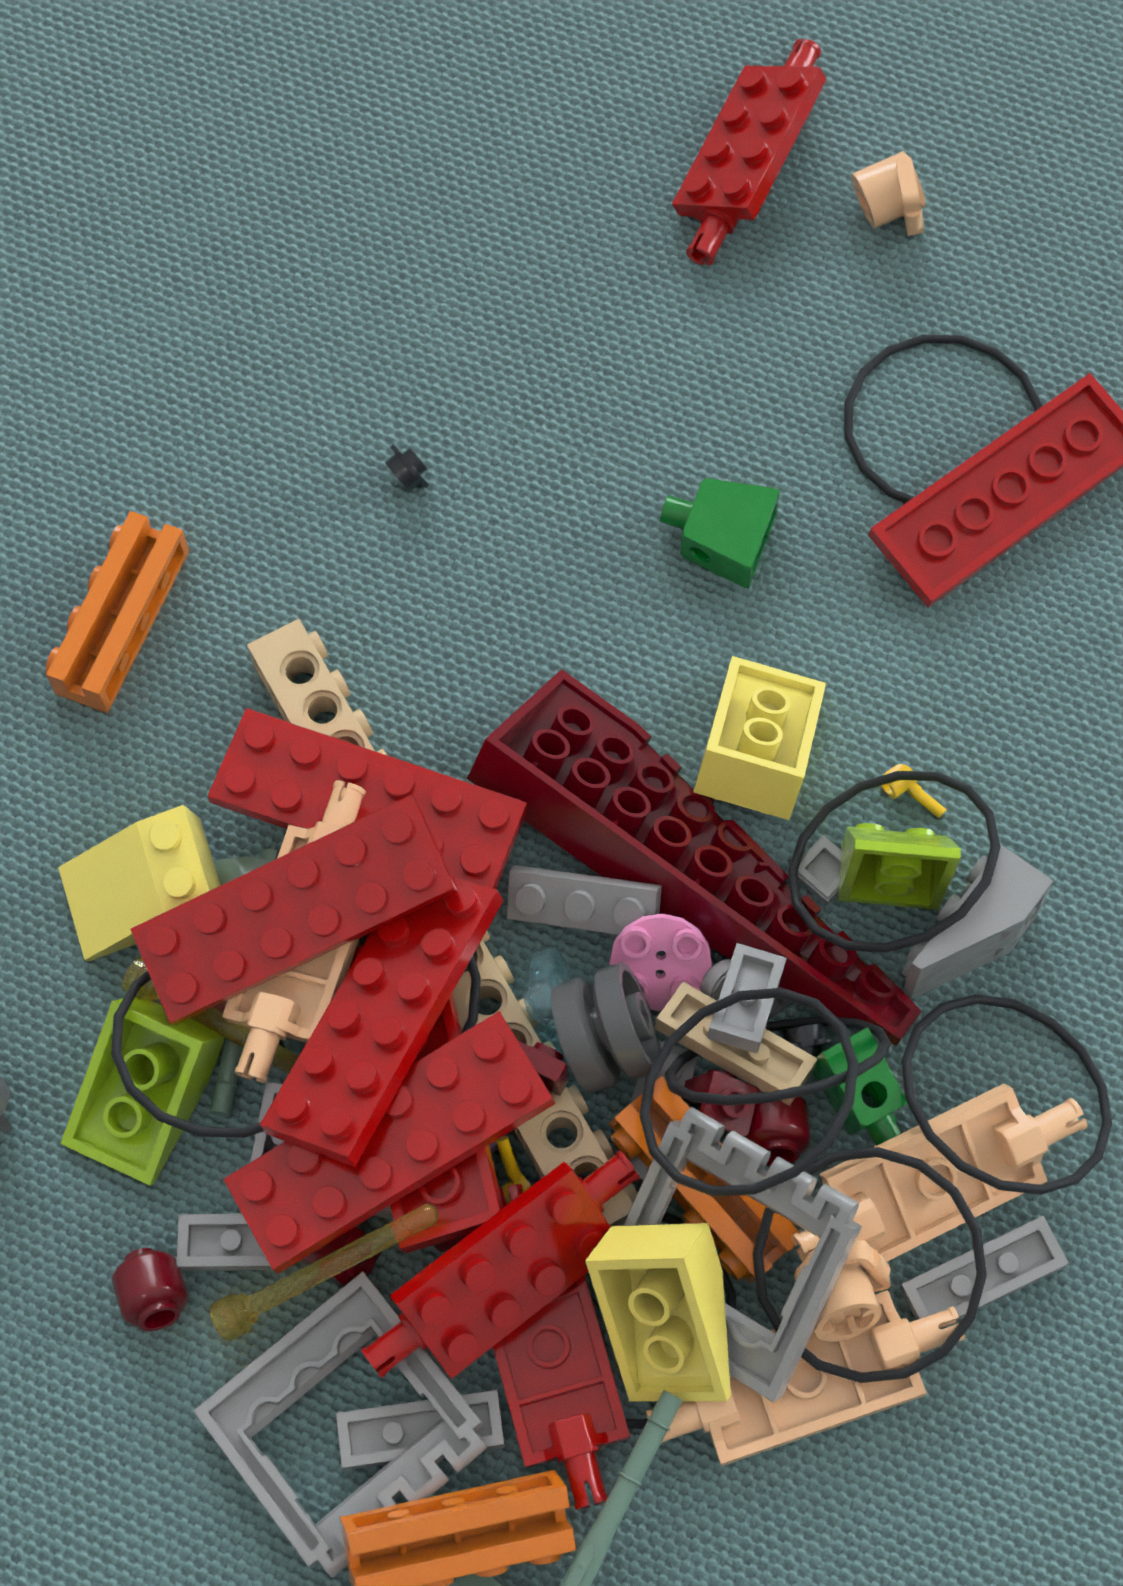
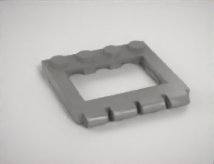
M693 1107L687 1110L682 1121L676 1120L669 1123L658 1147L681 1174L687 1162H690L728 1185L755 1184L794 1166L784 1159L777 1157L769 1170H764L770 1158V1151L735 1131H731L726 1136L722 1145L719 1144L725 1126ZM654 1158L623 1226L660 1225L678 1183L673 1181ZM804 1171L799 1176L756 1195H747L820 1238L808 1266L802 1267L780 1314L783 1316V1319L776 1334L725 1303L729 1374L772 1402L782 1398L862 1227L853 1221L859 1208L857 1201L827 1184H824L819 1189L814 1199L811 1197V1194L816 1185L817 1178Z
M363 1271L194 1410L196 1416L308 1567L315 1568L320 1563L332 1578L347 1567L340 1517L397 1505L398 1503L395 1499L401 1494L404 1495L408 1502L428 1498L449 1481V1478L439 1467L438 1463L446 1458L452 1467L459 1472L488 1448L476 1433L484 1424L427 1351H423L421 1347L397 1364V1367L421 1397L425 1395L434 1409L442 1416V1419L316 1524H314L310 1516L299 1504L298 1500L300 1498L266 1454L263 1455L254 1441H252L251 1438L375 1335L378 1334V1337L382 1336L401 1321L394 1309Z

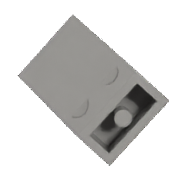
M1001 845L991 884L968 914L931 940L912 947L907 955L909 961L901 973L907 977L903 992L910 999H914L1010 953L1038 916L1053 880ZM983 855L966 878L968 884L960 897L954 893L943 906L936 918L939 922L957 911L981 881L987 856Z

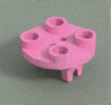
M667 914L643 916L625 926L614 940L609 961L610 966L620 962L629 966L644 992L649 1008L656 1011L663 1010L682 982L701 991L702 980L712 967L710 947L700 930L683 918ZM664 951L666 954L660 956L657 954V952ZM661 969L665 971V973L658 974L656 971Z

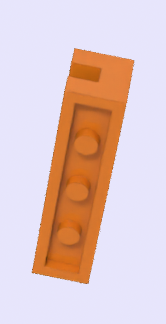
M133 511L129 512L123 525L116 526L110 537L107 557L102 566L97 565L90 575L88 593L82 605L76 606L69 616L67 634L61 646L55 647L47 659L46 676L56 695L108 714L189 553L182 529L166 523L161 531L153 529L147 516Z
M662 1076L655 1081L650 1110V1119L658 1147L669 1123L676 1120L682 1121L685 1113L690 1108L680 1096L669 1091L667 1082ZM642 1093L608 1124L615 1131L610 1137L617 1148L630 1160L637 1156L649 1169L653 1157L649 1154L639 1117ZM687 1162L682 1173L712 1186L728 1185L690 1162ZM677 1184L673 1198L685 1211L681 1216L685 1224L708 1223L714 1244L721 1252L718 1257L725 1271L736 1281H739L742 1277L748 1284L756 1281L752 1253L766 1206L747 1195L712 1197ZM776 1212L773 1215L763 1251L765 1273L773 1267L772 1264L795 1246L792 1241V1235L800 1233L788 1219Z
M551 1470L340 1517L350 1583L352 1586H448L457 1577L474 1573L480 1577L496 1576L507 1571L509 1565L527 1561L535 1565L553 1563L561 1558L562 1553L576 1551L573 1528L567 1521L565 1508H569L567 1487L557 1472Z

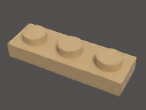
M682 982L656 1018L654 1029L669 1037L700 1008L712 1004L716 1000L689 984ZM713 1014L705 1017L678 1041L681 1045L743 1081L758 1087L762 1092H772L804 1085L814 1071L818 1060L816 1057L767 1029L764 1031L758 1054L707 1039ZM795 1098L781 1101L790 1106Z

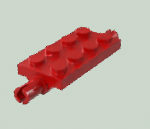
M797 39L784 66L743 67L672 202V206L679 216L695 217L701 222L691 245L686 250L687 256L694 263L699 265L706 263L707 266L712 265L726 235L733 233L740 219L755 220L827 80L820 67H813L821 55V49L814 41L805 39L803 42L802 39Z
M619 1150L615 1153L614 1157L584 1180L577 1177L573 1169L565 1161L393 1292L390 1297L402 1312L398 1316L401 1321L368 1347L361 1349L379 1376L383 1378L388 1371L421 1347L423 1351L427 1348L430 1350L447 1375L452 1379L586 1275L589 1271L585 1260L611 1227L602 1214L605 1211L602 1205L633 1181H637L640 1178L637 1171H633L635 1168L628 1158Z
M521 1184L508 1186L511 1202L523 1193V1186ZM499 1188L503 1206L505 1207L507 1202L503 1188ZM584 1275L493 1346L525 1468H531L555 1460L558 1463L564 1462L576 1511L590 1508L585 1484L590 1485L595 1506L605 1503L608 1498L595 1453L600 1451V1447L630 1439Z

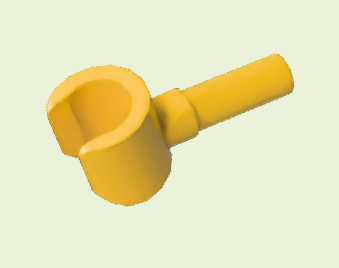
M898 764L883 775L895 771H912V769L907 765ZM898 780L881 785L884 792L892 799H896L907 792L912 799L919 802L938 819L947 810L922 790V787L917 784L916 780Z
M502 1136L496 1140L505 1173L510 1179L500 1187L503 1188L508 1205L511 1202L508 1186L521 1184L523 1192H525L532 1185L521 1174L520 1168L517 1166L508 1136Z

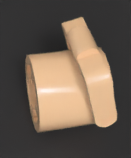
M904 151L851 174L856 196L866 219L873 229L904 216L908 236L924 233L922 208L926 206L925 196L914 169L913 161Z
M861 1240L854 1242L818 1319L814 1332L816 1337L823 1341L835 1342L858 1336L872 1328L882 1315L874 1292L886 1290L890 1287V1266L880 1253L871 1248L867 1242ZM815 1250L811 1251L807 1255V1259L797 1267L794 1274L795 1281L802 1267L808 1266Z

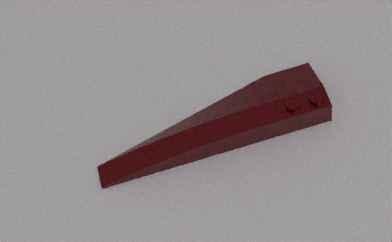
M561 669L484 740L468 774L467 779L470 782L527 802L528 810L524 821L600 876L662 885L660 914L683 918L697 927L710 948L729 959H732L737 943L786 957L779 987L818 999L836 1017L857 1018L882 1027L891 1044L895 1046L898 1045L922 1012L876 964L866 965L857 956L856 951L844 950L814 935L793 908L790 887L786 884L789 879L788 875L734 820L724 821L715 812V807L713 806L715 801L711 797L693 792L694 789L679 775L682 767L669 754L661 757L648 744L651 736L638 723ZM808 895L801 897L802 904L818 926L834 933L818 916L821 908ZM843 930L836 934L848 941H852Z

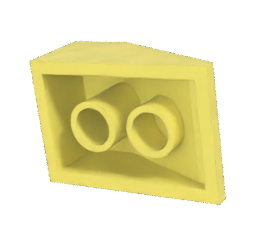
M732 656L693 792L759 811L763 814L790 820L805 776L826 683Z
M184 805L137 821L58 867L83 957L87 962L136 945L130 930L131 928L221 886L201 819Z
M709 1224L611 1226L585 1261L629 1401H658L663 1390L672 1393L683 1401H728L731 1396L723 1271Z

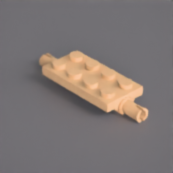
M334 781L333 791L322 822H316L315 827L309 829L288 825L277 858L355 822L366 791L353 783L348 782L347 788H345L344 781ZM359 938L227 1000L222 1017L229 1023L250 1029L238 1066L234 1070L235 1074L252 1081L255 1077L257 1082L267 1083V1076L279 1041L290 1038L305 1043L308 1042L349 971Z
M1006 1084L999 1085L928 1120L933 1132L964 1162L1000 1180L1038 1185L1048 1181L1041 1164L1043 1155L1048 1152V1146L1087 1128L1086 1119H1077L1084 1114L1079 1104L1073 1098H1069L1064 1103L1032 1117L1031 1115H1025L1019 1106L1013 1088ZM919 1125L875 1146L923 1160L959 1189L974 1217L1023 1194L1020 1192L998 1190L959 1171L925 1138ZM873 1157L847 1160L819 1174L823 1185L827 1184L859 1203V1208L853 1221L862 1227L855 1241L867 1242L886 1261L965 1223L950 1194L916 1168ZM807 1230L792 1235L793 1244L800 1246L796 1251L802 1262L807 1259V1255L811 1251L815 1250L820 1240L819 1237Z
M886 1290L875 1294L882 1315L872 1328L858 1336L835 1342L823 1341L817 1338L813 1330L805 1348L821 1361L861 1373L905 1368L921 1359L920 1353L941 1347L958 1324L944 1329L940 1328L956 1323V1319L959 1316L956 1309L951 1306L944 1311L909 1322L907 1318L901 1319L889 1291ZM965 1334L960 1338L959 1341L965 1340ZM800 1358L781 1399L772 1402L730 1376L731 1396L728 1401H683L669 1427L671 1430L667 1431L662 1442L703 1429L704 1433L709 1432L720 1466L722 1467L924 1397L927 1392L919 1372L905 1379L859 1383L816 1370L803 1358ZM651 1410L646 1411L647 1417H650Z

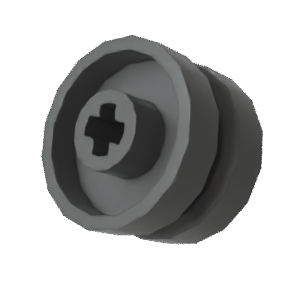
M620 962L598 970L594 976L593 987L584 979L577 977L556 984L552 988L551 1007L558 1038L571 1071L586 1093L594 1094L615 1087L621 1070L632 1079H638L647 1075L661 1048L657 1030L654 1029L653 1016L644 992L627 964Z

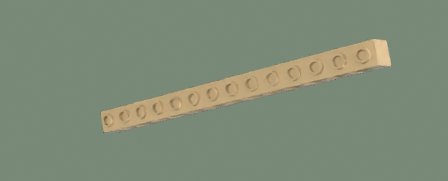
M297 619L247 644L252 664L284 721L375 751L368 740V737L373 735L372 729L361 709L352 712L345 700V698L351 696L347 684L338 670L331 673L323 661V659L328 657V653L316 631L308 634L300 619ZM300 673L313 675L308 682L303 684L291 682ZM322 712L336 714L334 719L328 723L320 724L313 721ZM383 748L376 751L387 755ZM486 931L473 954L481 976L479 1001L484 998L498 1000L502 1004L498 1011L502 1014L516 1039L534 1047L536 1042L541 1043L533 1027L539 1025L538 1019L525 997L518 1001L509 987V984L514 982L513 975L501 955L493 958L484 943L490 940L488 931ZM469 971L463 972L452 992L461 1030L468 1019L471 988ZM478 1013L476 1025L493 1014L482 1015ZM550 1041L544 1043L545 1045H548L555 1049ZM575 1085L568 1088L565 1087L561 1096L551 1092V1096L556 1104L514 1129V1133L540 1179L564 1161L573 1169L577 1176L585 1172L593 1173L614 1157L607 1138L600 1129L594 1132L591 1131L583 1117L584 1114L589 1112V1109ZM567 1128L573 1131L577 1138L569 1147L557 1148L550 1144L548 1136L555 1129ZM632 1183L602 1205L605 1210L602 1214L610 1226L624 1225L638 1194Z

